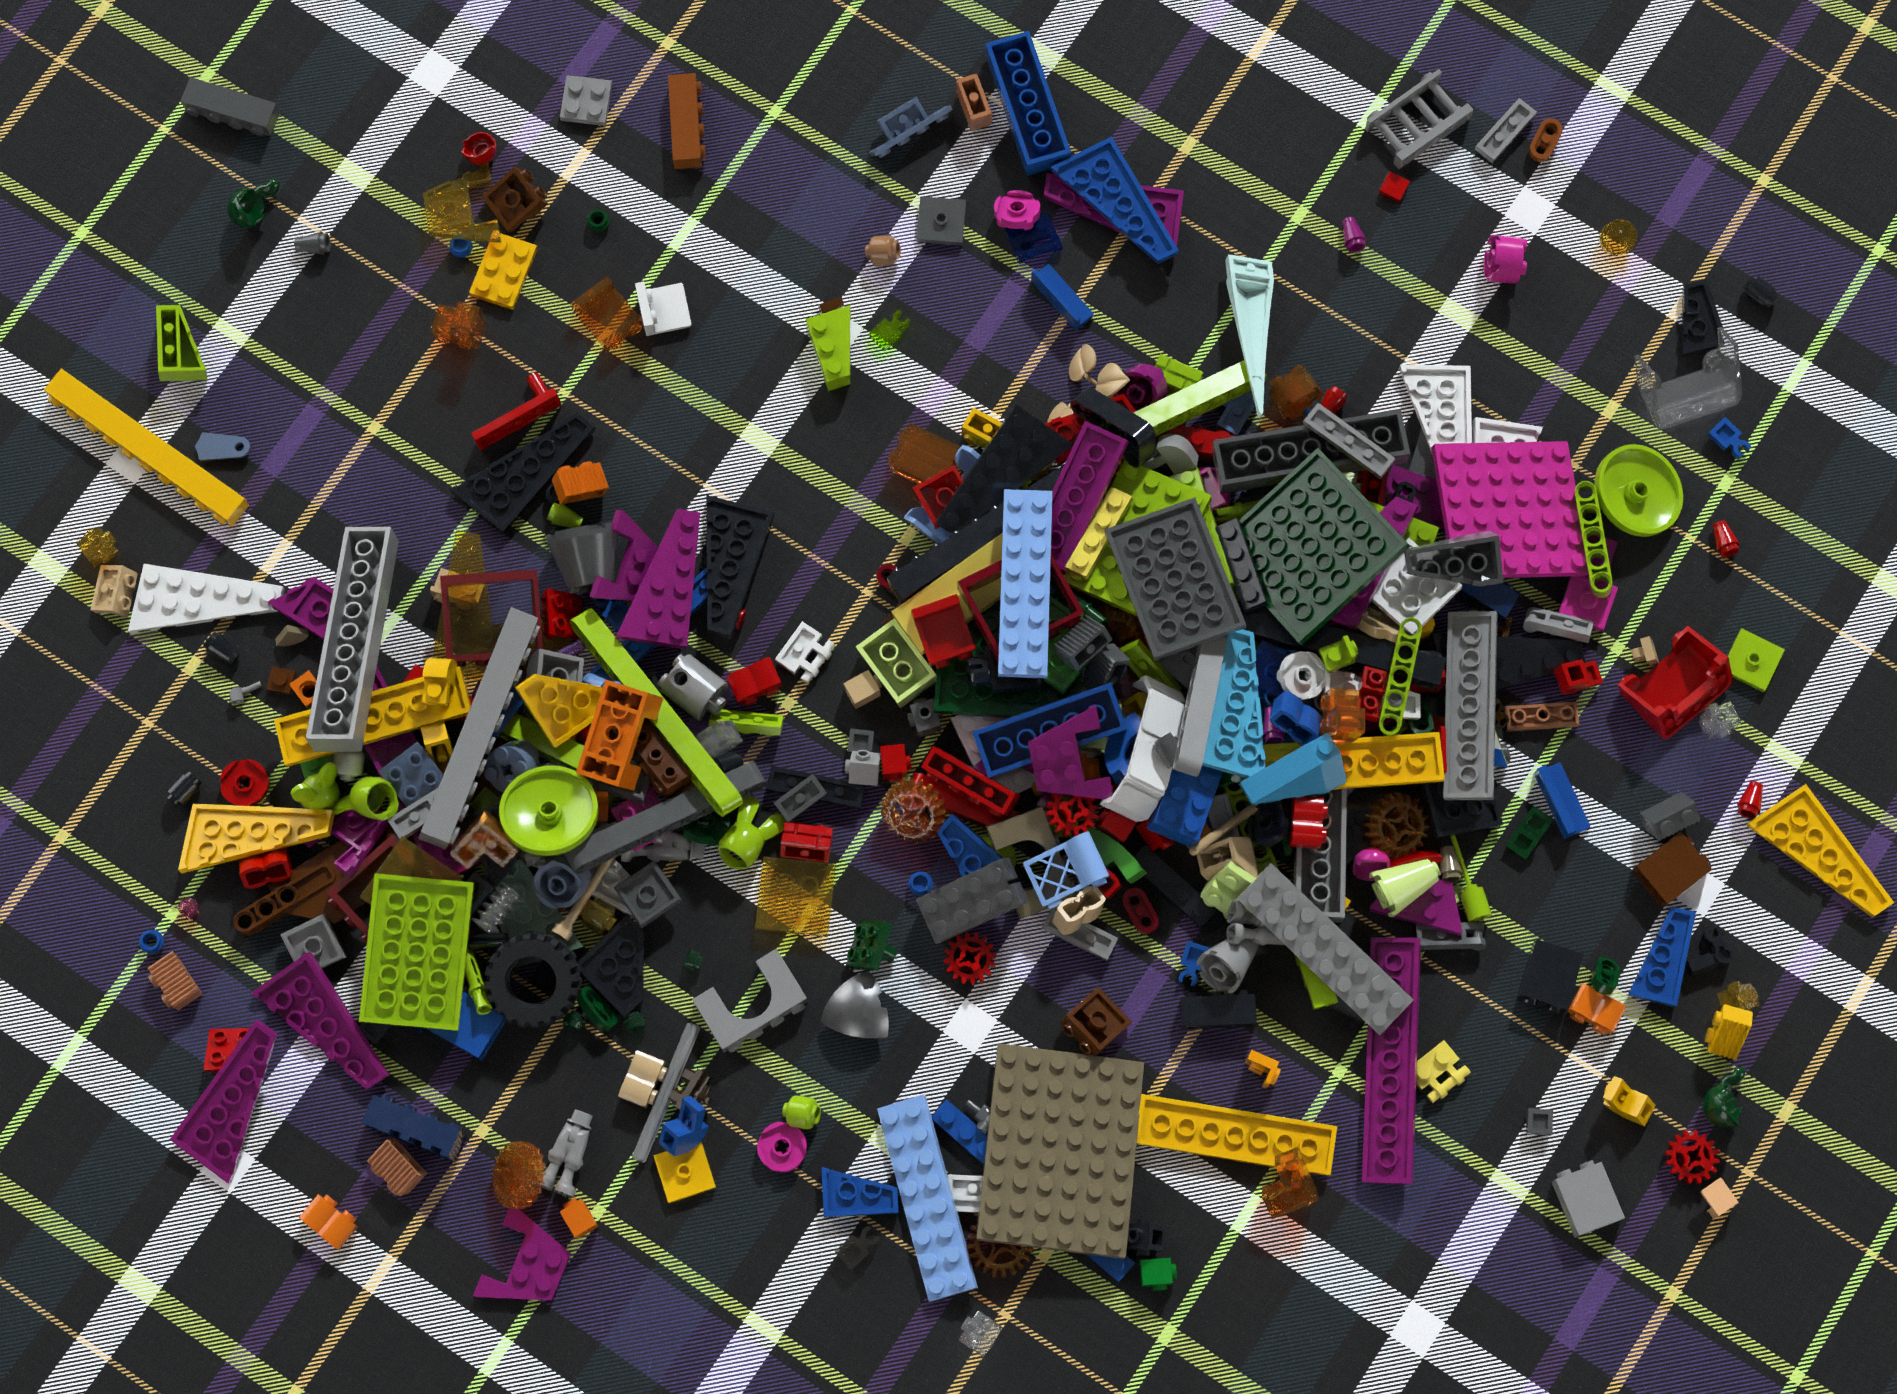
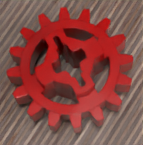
M1058 793L1050 795L1049 798L1052 801H1048L1045 805L1050 811H1047L1045 816L1052 818L1048 823L1049 826L1054 824L1057 826L1055 833L1062 830L1064 831L1063 837H1067L1069 833H1072V836L1075 837L1079 835V832L1081 834L1088 832L1087 828L1092 829L1095 826L1092 821H1096L1098 815L1093 812L1097 811L1099 806L1092 805V802L1096 798ZM1070 796L1067 802H1059L1063 797ZM1071 806L1073 808V812L1076 813L1073 816L1071 815V810H1069ZM1077 820H1084L1083 824L1079 826H1074Z
M965 932V938L963 939L956 935L957 942L949 941L948 945L951 950L946 949L944 951V954L949 956V958L944 959V964L950 965L946 969L947 974L954 972L953 980L956 981L958 978H961L962 985H965L966 981L970 980L971 985L974 986L976 979L983 983V975L985 974L990 977L992 973L989 968H995L996 963L991 961L996 958V953H990L994 948L993 944L986 945L987 937L979 940L977 932L973 937H970L969 933ZM968 943L976 944V945H978L979 947H978V948L970 947V946L968 945ZM959 948V951L961 953L960 958L956 959V961L954 962V954L956 950ZM967 954L971 957L975 956L974 963L971 964L970 961L965 962ZM986 956V964L981 969L979 965L980 960ZM961 970H969L972 974H965Z
M1685 1130L1682 1132V1137L1678 1134L1673 1136L1675 1142L1669 1141L1667 1143L1671 1150L1664 1152V1155L1670 1159L1665 1162V1165L1672 1166L1669 1174L1676 1172L1678 1174L1676 1180L1680 1181L1686 1178L1685 1181L1688 1185L1692 1183L1693 1179L1696 1184L1702 1183V1178L1706 1181L1709 1180L1711 1177L1708 1172L1715 1173L1717 1169L1713 1164L1720 1162L1719 1159L1714 1158V1155L1719 1152V1149H1712L1711 1147L1715 1143L1714 1140L1707 1142V1134L1704 1133L1699 1137L1697 1130L1692 1131L1691 1135ZM1686 1141L1694 1142V1144H1692V1146L1687 1147L1686 1145H1681L1683 1142ZM1703 1149H1705L1707 1153V1158H1705ZM1695 1150L1693 1157L1695 1161L1688 1164L1690 1162V1156L1688 1154ZM1676 1156L1679 1157L1680 1166L1677 1163ZM1692 1168L1703 1170L1696 1174L1689 1173Z

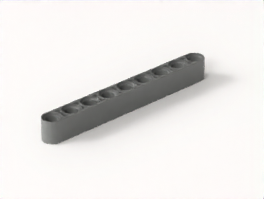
M749 762L725 773L742 798L761 790L767 784L755 762ZM694 787L590 835L582 844L565 852L564 855L573 872L580 874L704 817L715 810L699 789Z

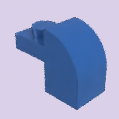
M692 1096L683 1098L679 1118L663 1123L659 1144L673 1157L694 1149L703 1140L709 1128L703 1122L706 1109Z

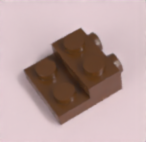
M514 166L482 195V198L508 232H513L527 218L532 219L548 205L545 200L547 197L546 192L540 186L535 187L532 183L534 177L526 168L523 170Z
M1097 987L1068 1012L1060 1023L1063 1025V1032L1068 1037L1074 1036L1080 1043L1079 1048L1084 1054H1091L1096 1057L1132 1021Z

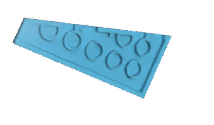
M1242 629L1228 634L1202 766L1248 778L1264 769L1266 760L1263 749V726L1258 695L1259 683L1256 673V651L1253 632Z

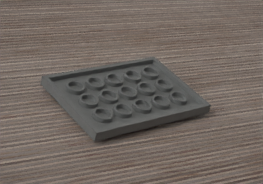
M1195 497L1104 530L1154 661L1246 628L1245 620Z

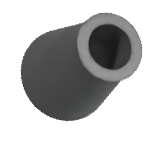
M322 231L298 237L294 240V247L297 252L303 251L324 255L325 252L330 251V237L327 233L323 234Z

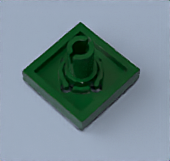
M860 920L854 930L855 937L847 953L845 967L853 970L878 971L882 959L887 962H893L897 955V949L886 945L893 924L886 921Z

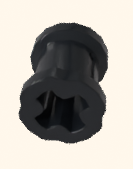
M1407 481L1399 483L1393 493L1392 500L1395 497H1399L1413 503L1414 496L1416 495L1415 486Z

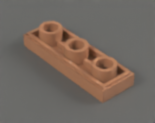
M1577 702L1504 707V713L1510 719L1506 724V732L1579 726ZM1539 713H1543L1546 718H1540Z

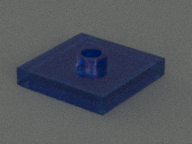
M1264 640L1261 641L1256 652L1255 663L1259 683L1258 691L1276 699L1284 692L1280 682L1277 680V672L1280 670V665L1284 658L1291 654V652Z

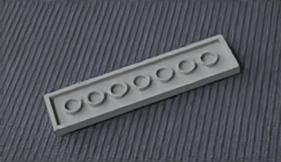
M1496 611L1448 612L1445 710L1447 773L1444 774V800H1494Z
M1272 863L1237 897L1256 918L1379 1035L1414 1000Z

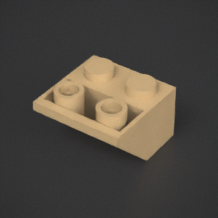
M1229 837L1211 844L1197 854L1200 872L1207 881L1230 861L1255 878L1259 875L1250 837Z

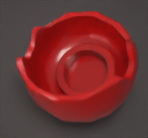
M478 132L472 134L468 139L463 140L461 153L471 164L479 166L488 164L496 154V141L488 133Z

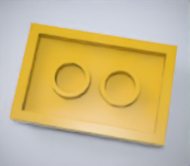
M494 231L469 291L470 296L514 310L537 253V245Z

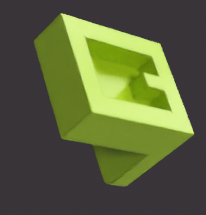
M1348 635L1342 637L1341 641L1319 648L1318 652L1327 673L1354 664L1358 649L1353 640L1350 641Z

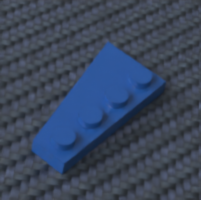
M1673 906L1669 909L1627 996L1671 1007L1677 1006L1696 912Z

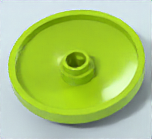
M1624 445L1609 453L1597 468L1595 487L1600 508L1606 517L1620 530L1635 536L1649 537L1663 532L1677 520L1683 505L1682 485L1674 467L1657 451L1643 445Z
M554 765L536 767L516 777L504 791L499 805L500 821L507 838L519 849L541 856L562 854L582 844L592 833L599 811L596 793L590 782L583 775L577 774L572 769Z

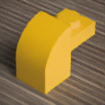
M428 658L423 669L424 688L422 703L424 705L448 706L450 687H455L457 663L454 659Z
M1615 1076L1604 1091L1603 1098L1605 1101L1603 1104L1608 1109L1627 1120L1645 1127L1656 1106L1649 1096L1632 1090L1623 1079Z

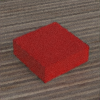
M1389 171L1379 190V194L1400 203L1410 181Z

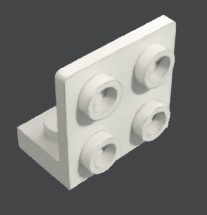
M644 282L635 283L646 336L692 326L682 283L653 289H646Z

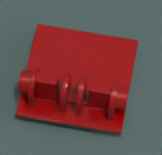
M546 588V592H543L541 597L542 615H547L542 618L543 622H547L543 624V635L546 636V640H553L555 636L581 641L573 631L570 620L583 613L582 595Z
M249 1028L209 1029L204 1071H211L212 1074L218 1072Z

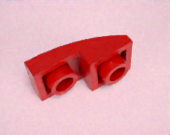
M1364 666L1353 717L1373 722L1378 721L1382 697L1386 691L1387 671Z
M1421 850L1391 859L1390 867L1429 859L1431 863L1435 862L1438 866L1439 862L1443 861V859L1436 850Z

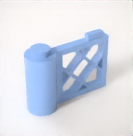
M1089 831L1079 834L1067 842L1023 862L1042 906H1048L1049 909L1059 906L1063 902L1062 898L1092 885L1095 889L1106 884V878L1109 877ZM1065 849L1068 856L1065 867L1052 863L1055 854ZM1051 856L1049 861L1043 860L1044 858ZM1038 861L1048 864L1043 878L1034 875L1030 865ZM1070 863H1071V865H1072L1074 871L1071 870V869H1068ZM1051 865L1064 870L1059 884L1047 880ZM1067 871L1077 875L1080 882L1079 885L1072 888L1063 885ZM1037 879L1042 880L1040 886L1038 884ZM1045 882L1058 886L1055 896L1047 900L1042 892ZM1061 888L1067 889L1066 891L1060 893Z

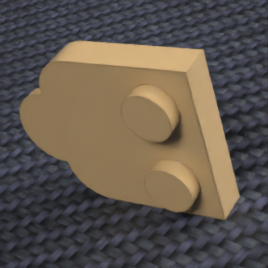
M1370 605L1357 627L1372 637L1386 639L1391 642H1396L1399 626L1375 605Z

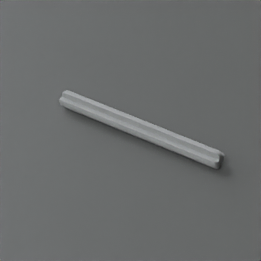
M693 1023L686 1024L632 1155V1158L636 1161L646 1162L670 1104L668 1097L672 1090L677 1087L700 1031V1027Z

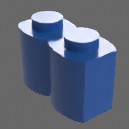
M1284 691L1274 699L1270 721L1276 728L1289 733L1294 741L1305 745L1318 738L1322 717L1314 708L1303 705V702L1296 695Z

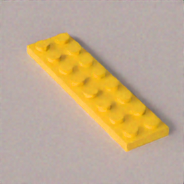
M460 666L456 668L455 687H450L448 706L424 705L422 703L424 677L372 691L363 745L421 729L420 727L441 721L445 722L468 715L471 704L462 668ZM311 709L274 719L286 767L337 753L314 752L306 740Z
M1439 732L1333 740L1341 753L1347 780L1345 784L1335 789L1443 782L1445 780ZM1297 742L1263 745L1266 758L1265 768L1304 745Z
M1141 1094L1137 1145L1330 1176L1337 1126Z

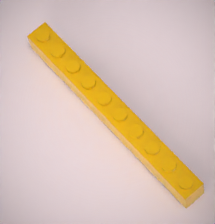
M62 368L45 387L44 391L49 396L47 400L56 408L62 406L66 409L65 413L75 421L78 419L82 420L85 423L83 426L91 433H100L103 435L101 439L111 447L117 445L121 448L120 452L130 460L134 457L138 460V465L148 473L152 470L158 474L156 478L166 486L172 484L176 487V493L184 499H187V497L195 501L193 504L201 511H210L213 514L212 518L219 524L224 525L226 523L233 527L249 507L244 497Z

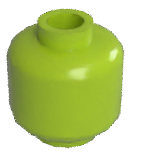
M793 1096L788 1103L784 1104L782 1114L790 1127L811 1129L820 1120L821 1107L817 1105L814 1098Z

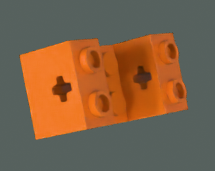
M605 679L576 773L617 787L635 790L642 767L630 764L644 718L657 720L663 697ZM613 727H617L619 731L618 737L615 740H611L609 737V732Z

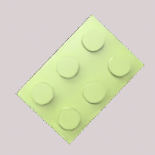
M895 619L856 646L858 652L900 709L936 683L937 675Z

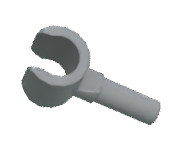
M260 681L244 688H232L229 693L231 703L240 704L244 702L243 694L262 687Z

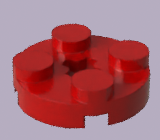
M251 759L231 762L225 767L220 777L222 795L234 806L257 805L265 798L270 786V779L266 770L258 762ZM250 778V786L240 789L241 783L239 781Z

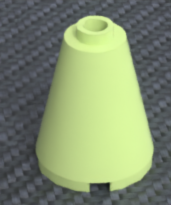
M1429 859L1373 871L1369 874V878L1374 877L1375 883L1371 885L1383 909L1389 908L1391 912L1388 913V916L1394 917L1439 881L1438 876L1441 873L1435 862L1431 863Z

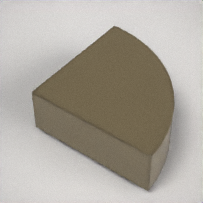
M286 625L276 637V645L290 646L305 640L309 633L305 628Z

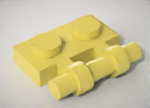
M1445 1040L1417 1061L1416 1085L1420 1090L1424 1089L1427 1085L1432 1088L1433 1091L1427 1095L1431 1103H1434L1439 1098L1443 1099L1448 1095L1447 1092L1456 1084H1462L1465 1081L1464 1078L1471 1073L1465 1065L1459 1070L1453 1067V1064L1459 1060V1057ZM1446 1071L1450 1077L1442 1084L1438 1083L1436 1078Z

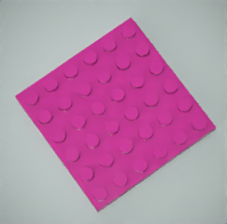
M1568 441L1434 444L1431 447L1446 540L1487 531L1499 535L1503 578L1588 576L1583 538L1575 501L1576 485Z

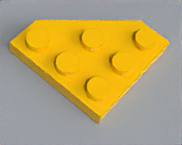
M533 674L515 687L554 748L592 723L603 689L597 685Z

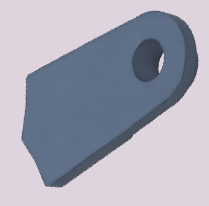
M202 432L195 448L200 461L243 458L249 454L251 445L244 437ZM240 445H244L243 450L237 451Z

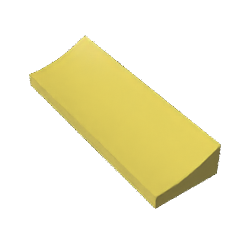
M1003 533L891 611L894 619L921 655L925 654L911 610L957 594L966 624L973 620L957 589V582L1002 560ZM1001 578L970 593L981 613L1000 600Z

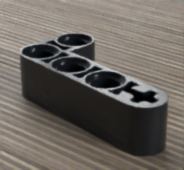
M1088 387L1071 401V409L1078 417L1129 441L1124 457L1132 467L1138 468L1155 454V430L1146 420L1091 387Z

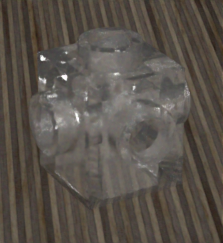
M1731 701L1720 706L1714 703L1704 708L1705 712L1701 715V721L1699 722L1704 734H1708L1710 739L1716 736L1719 739L1732 734L1731 730L1741 723Z
M978 1310L973 1318L968 1316L960 1327L964 1332L959 1341L984 1357L1003 1327Z

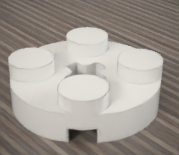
M1300 651L1291 653L1282 661L1280 670L1277 672V680L1284 691L1296 695L1300 700L1313 698L1325 686L1323 674L1325 667L1321 659L1312 652ZM1304 670L1306 672L1304 675L1305 681L1300 680L1299 671Z

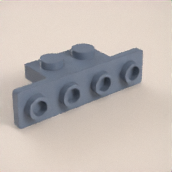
M918 98L911 99L877 120L888 141L870 151V155H878L879 158L891 152L890 147L895 144L901 146L910 140V135L915 132L918 135L930 128L928 124L935 120L937 123L949 117L947 113L953 109L950 105L944 106L927 116Z

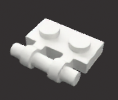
M802 621L775 658V662L794 675L801 667L805 670L801 679L805 683H809L812 677L818 675L820 672L818 669L823 662L831 657V651L836 645L830 640L824 646L820 645L818 642L822 638V634ZM813 650L818 655L812 663L806 661V658Z

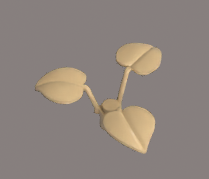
M1084 344L1077 351L1069 366L1071 380L1080 382L1085 377L1086 380L1096 386L1098 392L1110 399L1114 398V394L1130 381L1115 363L1107 364L1100 371L1098 382L1091 378L1089 372L1096 365V354L1094 349L1087 344ZM1063 402L1059 403L1052 410L1048 422L1058 417L1062 418L1073 414L1070 403L1068 406Z

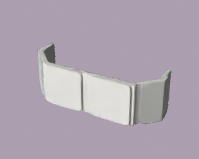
M1147 675L1141 677L1140 680L1132 685L1147 693L1148 697L1127 774L1112 797L1100 802V805L1135 822L1149 819L1159 800L1165 794L1173 766L1167 768L1156 751L1157 746L1154 742L1169 732L1179 738L1185 709V699L1181 692Z

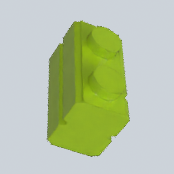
M1160 354L1155 364V367L1163 371L1167 382V393L1174 394L1201 381L1203 377L1202 371Z

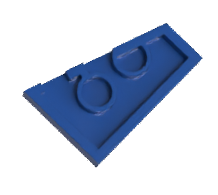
M955 813L951 814L937 831L950 857L954 859L962 877L1003 859L998 852Z
M822 1167L824 1218L899 1213L897 1187Z

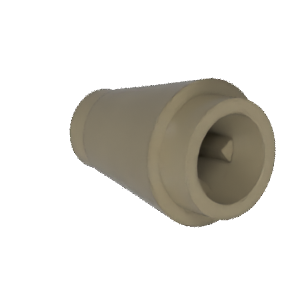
M1441 847L1440 856L1443 861L1439 862L1441 873L1439 877L1444 881L1459 882L1463 871L1454 847Z

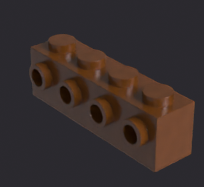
M644 718L632 758L636 760L639 767H642L640 772L644 776L648 775L652 780V786L658 794L662 793L666 799H669L691 785V773L648 719ZM613 727L610 730V733L614 739H616L619 734L617 727Z

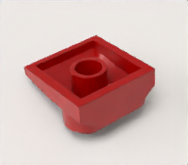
M955 465L912 488L935 529L941 527L935 523V520L963 481Z

